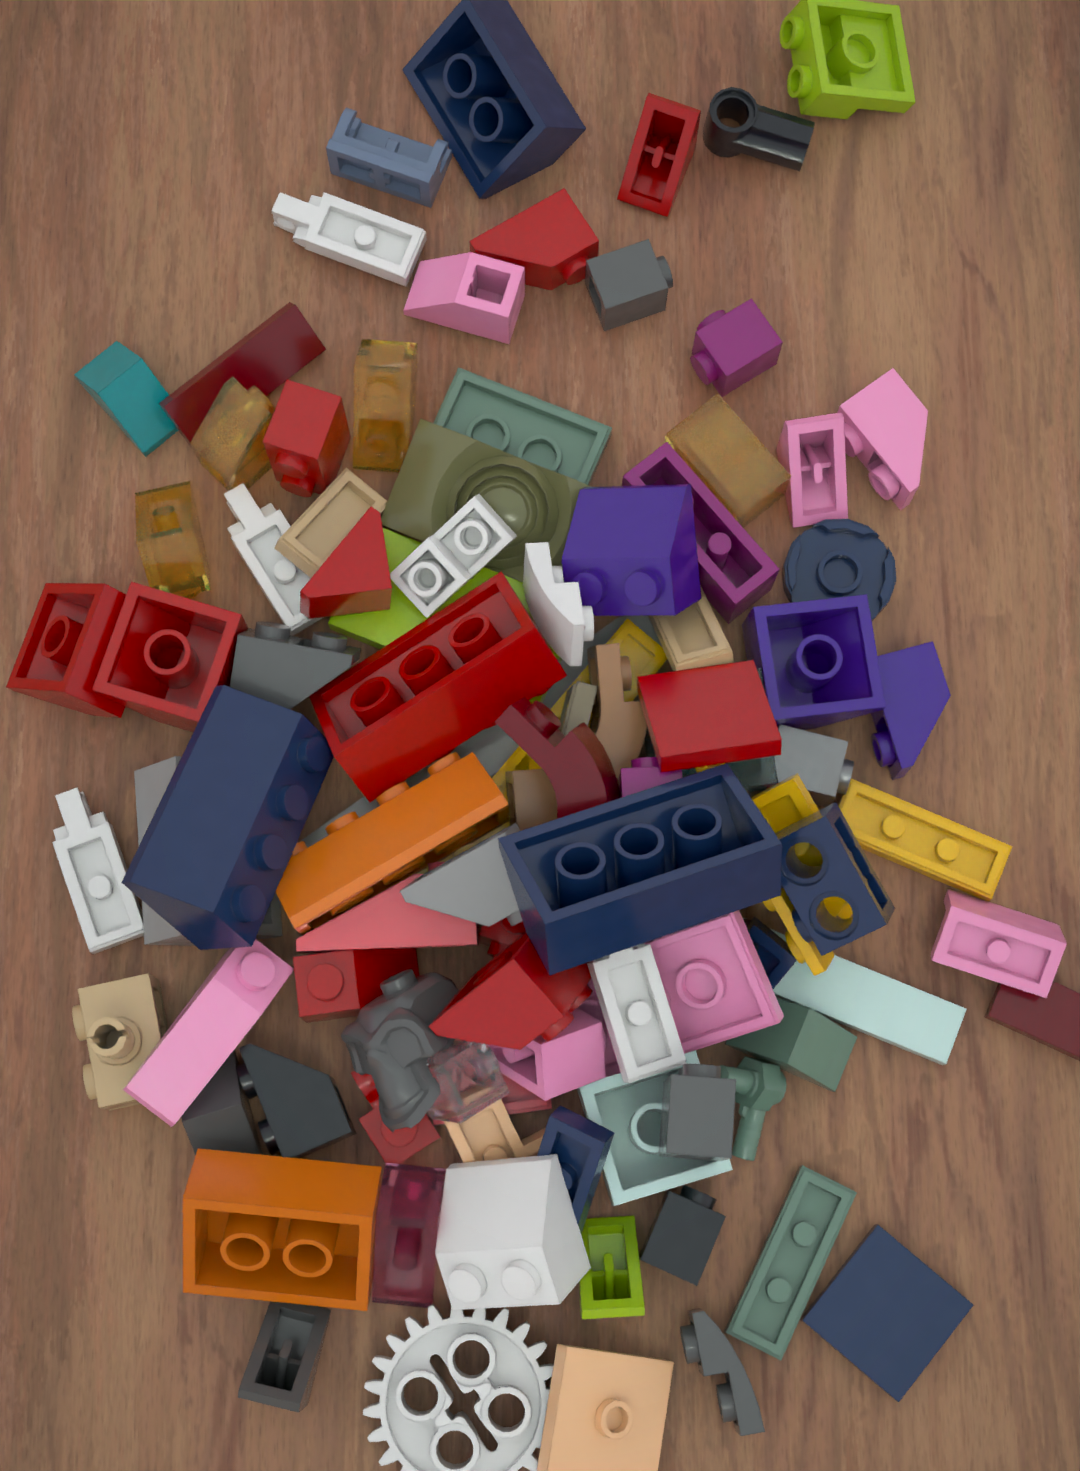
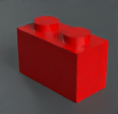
M288 379L286 380L263 439L277 481H280V486L286 491L302 497H311L312 493L321 495L336 479L351 439L342 397Z

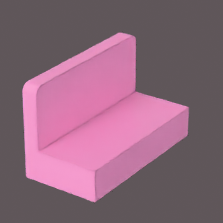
M947 889L944 898L946 912L931 951L932 961L1047 998L1067 945L1060 926Z

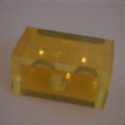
M718 393L665 435L664 443L668 442L743 528L782 498L787 491L791 475Z

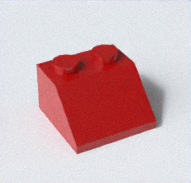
M131 582L92 691L160 723L194 732L215 686L226 685L230 687L237 635L247 630L248 626L242 614Z
M45 583L6 688L88 715L121 718L126 707L94 693L92 688L126 594L103 583Z
M525 932L471 975L428 1027L436 1036L517 1050L524 1048L539 1035L548 1042L572 1022L574 1016L571 1012L578 1008L592 994L593 990L588 986L589 981L592 979L588 965L584 963L549 976L529 936Z

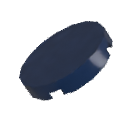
M826 519L814 524L812 528L804 531L791 543L782 568L783 590L790 603L867 594L871 620L873 621L890 601L896 584L895 559L889 547L888 549L886 548L885 544L878 538L879 535L869 526L850 519Z

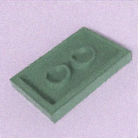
M459 367L434 420V424L466 435L589 486L612 435V427Z

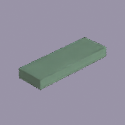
M803 1165L799 1166L724 1330L725 1333L780 1361L782 1360L857 1192Z

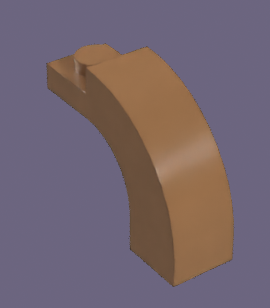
M619 643L592 646L587 649L590 684L598 686L592 708L590 729L601 742L610 758L618 782L620 769L631 768V760L639 757L644 743L647 723L640 701L624 702L623 691H630L632 686L631 665L628 656H620ZM542 768L505 772L510 825L516 823L520 830H525L557 819L555 791Z

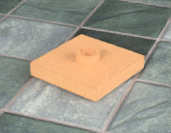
M557 1344L537 1471H658L674 1362L661 1358Z

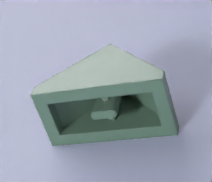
M777 998L784 1015L780 1023L726 1040L725 1045L754 1058L779 1065L780 1069L835 1092L857 1036L810 1007Z

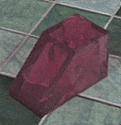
M385 1163L376 1212L372 1302L428 1308L429 1305L433 1304L438 1263L435 1249L446 1169Z

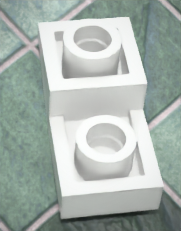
M477 494L434 535L428 537L390 573V578L419 611L428 618L507 547L517 535L484 498Z
M548 542L525 543L523 588L530 613L539 631L557 655L569 666H582L583 644L586 641H593L594 638L592 606H582L578 582L564 583L562 566H552Z

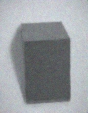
M233 1050L181 1116L195 1155L198 1148L263 1155L250 1103L236 1071V1066L239 1065L235 1050Z
M270 1301L238 1390V1398L298 1413L303 1410L309 1403L331 1310L318 1306Z

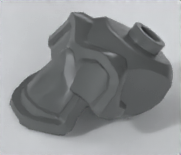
M407 969L384 980L379 984L383 994L361 1008L357 1020L347 1025L341 1034V1038L350 1053L354 1071L363 1076L365 1074L372 1075L379 1095V1111L382 1121L392 1132L405 1127L412 1128L419 1123L441 1094L440 1084L433 1077L426 1064L427 1057H432L439 1051L446 1050L453 1045V1040L455 1039L436 1036L428 1026L459 990L451 979L436 972L415 976L412 969Z

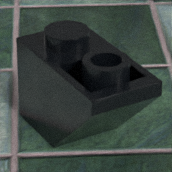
M251 1043L239 1048L244 1063L237 1065L236 1071L248 1099L256 1096L259 1097L266 1119L259 1121L258 1126L271 1155L280 1152L282 1157L303 1158L357 1134L334 1078Z

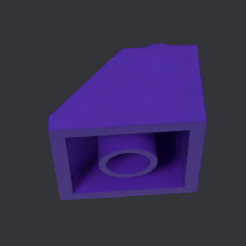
M691 484L584 487L580 489L562 555L564 583L578 582L582 606H592L593 616H675L701 599Z
M867 594L756 606L751 609L742 624L747 661L754 660L777 727L782 724L801 730L816 729L886 708Z

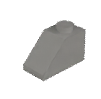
M516 823L510 825L414 879L400 890L405 902L488 927L504 918H507L511 926L522 922L498 843V838L519 832L518 825Z

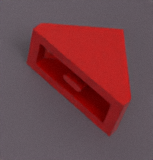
M648 93L617 200L666 217L669 216L696 148L701 110Z
M371 506L300 591V613L313 619L390 609L392 584L379 511Z

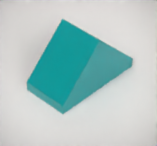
M114 342L74 374L77 381L145 457L179 431L159 405L169 394L144 360L120 342Z

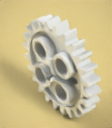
M432 1304L428 1306L429 1324L424 1327L410 1315L405 1319L411 1337L405 1340L393 1333L386 1337L395 1355L393 1358L382 1355L374 1356L372 1362L385 1373L384 1378L367 1380L364 1388L368 1391L380 1395L379 1402L363 1409L364 1416L381 1419V1426L368 1435V1441L380 1442L387 1440L389 1448L380 1458L379 1464L384 1466L398 1460L403 1465L400 1471H518L522 1466L530 1471H537L538 1459L533 1452L535 1448L540 1449L550 1391V1387L545 1385V1380L552 1377L554 1364L539 1365L537 1358L547 1347L545 1340L527 1346L524 1339L528 1334L530 1324L526 1321L511 1331L506 1327L509 1309L505 1307L492 1321L486 1319V1308L474 1309L472 1316H465L464 1310H452L451 1306L450 1317L443 1318L439 1309ZM468 1340L482 1343L489 1353L488 1367L477 1375L463 1373L455 1363L456 1348ZM437 1354L442 1358L451 1376L463 1393H469L474 1389L479 1394V1398L474 1404V1410L484 1426L497 1441L498 1447L496 1450L490 1451L486 1448L472 1421L465 1412L461 1411L453 1415L449 1411L448 1407L452 1404L454 1396L443 1378L430 1362L432 1355ZM416 1377H424L436 1386L438 1401L432 1409L417 1411L407 1404L404 1397V1388L409 1380ZM510 1393L517 1396L525 1408L522 1420L512 1427L497 1425L490 1416L489 1405L500 1394ZM460 1431L471 1439L473 1454L467 1461L461 1464H452L441 1456L438 1441L447 1432Z

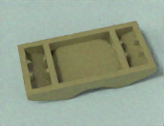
M420 418L381 516L383 526L424 542L428 537L434 535L470 499L480 494L517 535L485 567L496 572L502 571L504 575L523 582L525 543L548 542L552 566H562V555L579 491L584 487L592 486Z

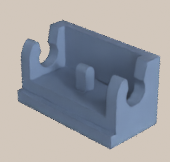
M346 107L332 138L329 139L326 146L331 174L432 208L452 159V150L447 148L449 142L437 139L432 147L362 123L361 119L356 118L357 111Z

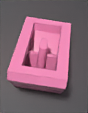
M840 412L785 421L776 452L792 527L814 525L826 519H848L843 414Z

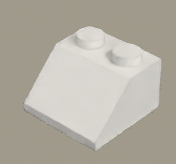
M557 1154L453 1163L446 1169L435 1255L452 1310L561 1304L591 1268Z

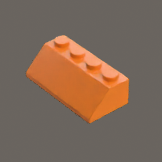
M457 752L443 757L427 769L430 774L429 778L411 788L407 782L393 786L376 798L379 804L377 808L360 818L356 811H353L336 819L325 828L328 836L307 847L304 841L296 843L275 891L294 929L301 935H305L397 883L428 867V863L443 860L463 846L474 842L508 822L509 804L473 752L463 758H460Z

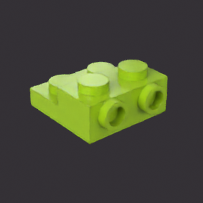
M800 0L784 18L780 27V44L784 49L791 50L793 63L787 79V90L790 97L798 98L801 115L848 119L857 109L905 113L916 103L899 5L859 0Z

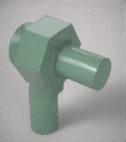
M745 1056L737 1068L720 1065L721 1078L736 1079L735 1102L740 1104L739 1114L741 1119L732 1155L754 1161L765 1120V1113L783 1099L787 1084L785 1075L780 1071L779 1065Z

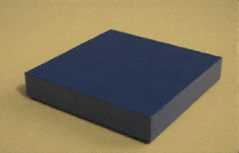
M875 1224L800 1320L895 1401L899 1402L974 1305L882 1227Z

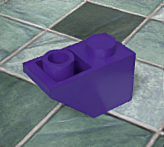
M933 641L878 656L886 708L871 713L877 733L871 735V741L880 767L888 766L892 780L903 778L914 765L951 696Z

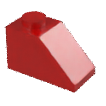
M565 188L469 241L470 252L525 267V285L553 290L565 282L567 285H573L584 280L586 260L597 257L599 250L597 236Z
M416 948L351 949L293 957L299 1017L306 1023L358 1016L361 1008L383 994L379 984L384 980L407 969H412L415 976H419Z

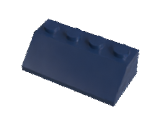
M226 685L215 686L121 883L200 950L252 947L334 758L326 737L301 713Z
M727 763L498 838L499 849L526 933L549 976L781 896L782 843Z

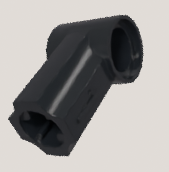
M729 87L720 90L711 100L702 137L705 146L719 157L730 158L742 153L800 171L813 134L815 122L758 105L749 92L741 88ZM730 118L737 121L740 126L736 128L728 127L722 124L719 119Z

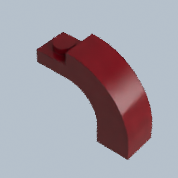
M526 697L511 704L495 721L548 776L556 795L557 819L620 798L618 782L611 760L601 742L584 722L564 736L558 730L561 726L558 717L543 703L537 700L531 703Z

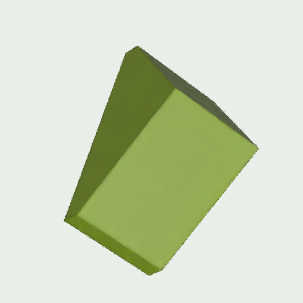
M635 1215L586 1218L581 1236L591 1268L578 1282L581 1318L645 1316Z

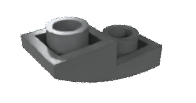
M700 1308L688 1310L690 1325L680 1326L685 1359L687 1364L697 1362L699 1372L704 1377L724 1373L726 1383L716 1385L717 1399L723 1423L733 1421L735 1431L740 1436L765 1432L760 1408L752 1385L732 1345L705 1311Z

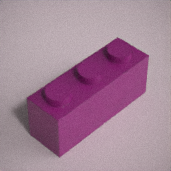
M666 442L623 475L621 486L691 484L700 585L709 603L729 624L772 589L780 569L670 444Z

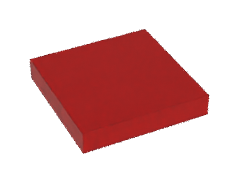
M754 660L637 676V692L661 773L781 755L782 738Z

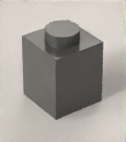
M649 239L586 260L585 285L604 331L665 311L668 289L673 287V278L667 260L663 255L655 256Z

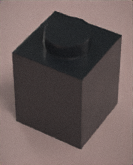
M683 1185L679 1195L666 1191L640 1251L639 1260L697 1286L726 1216L713 1211L717 1199L686 1185Z

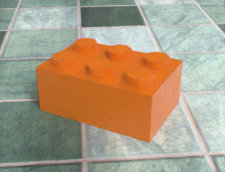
M198 1148L183 1195V1293L367 1311L377 1260L382 1167Z

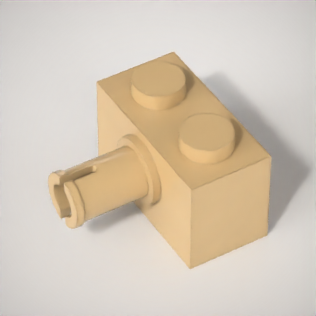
M147 973L79 988L80 1005L73 1006L72 1016L79 1041L87 1040L91 1063L83 1065V1080L88 1098L90 1100L97 1099L99 1108L110 1111L141 1104L123 1089L168 1030L159 979Z

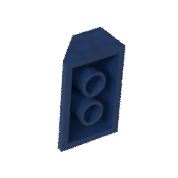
M461 0L402 69L443 139L449 142V149L452 150L453 156L479 199H487L553 165L586 130L580 117L507 0Z

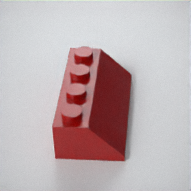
M501 571L321 687L309 697L334 758L366 799L372 802L379 795L393 786L405 782L407 778L432 762L449 755L457 746L477 733L495 726V721L511 704L524 697L530 700L545 694L555 683L565 678L567 674Z

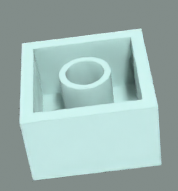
M696 1050L684 1054L686 1064H700ZM683 1065L631 1083L623 1082L621 1073L577 1089L585 1117L614 1132L602 1170L612 1206L733 1170L730 1159L708 1161L659 1156L663 1082L671 1074H678L679 1068H683Z

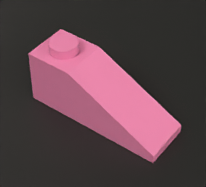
M255 939L252 947L230 948L222 956L123 1090L169 1126H174L260 1018L294 968L257 939Z

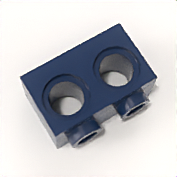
M836 802L775 833L782 843L781 889L784 888L795 908L792 910L794 924L806 942L813 941L821 956L888 924L895 907ZM805 842L814 845L822 855L823 864L808 866L802 863L796 856L795 844ZM832 896L844 899L851 906L853 916L847 919H839L832 916L825 907L824 899Z

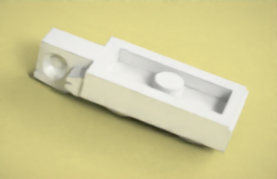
M280 192L271 211L274 226L293 233V242L305 247L306 250L407 287L427 240L426 231L422 228L325 192L322 197L311 195L309 202Z
M244 483L224 494L227 500L226 503L237 520V523L227 528L231 535L232 543L283 625L291 627L290 635L294 636L324 618L309 619L300 613V591L311 578L275 549L278 539L291 527L281 510L278 509L276 511L272 503L259 509Z
M78 787L55 795L65 825L53 829L56 841L52 843L90 953L96 954L144 936L143 913L137 896L121 883L128 869L113 826L108 822L105 813L102 811L92 815L83 791L80 792Z
M642 943L587 963L623 1082L631 1083L686 1064L684 1051L651 945Z

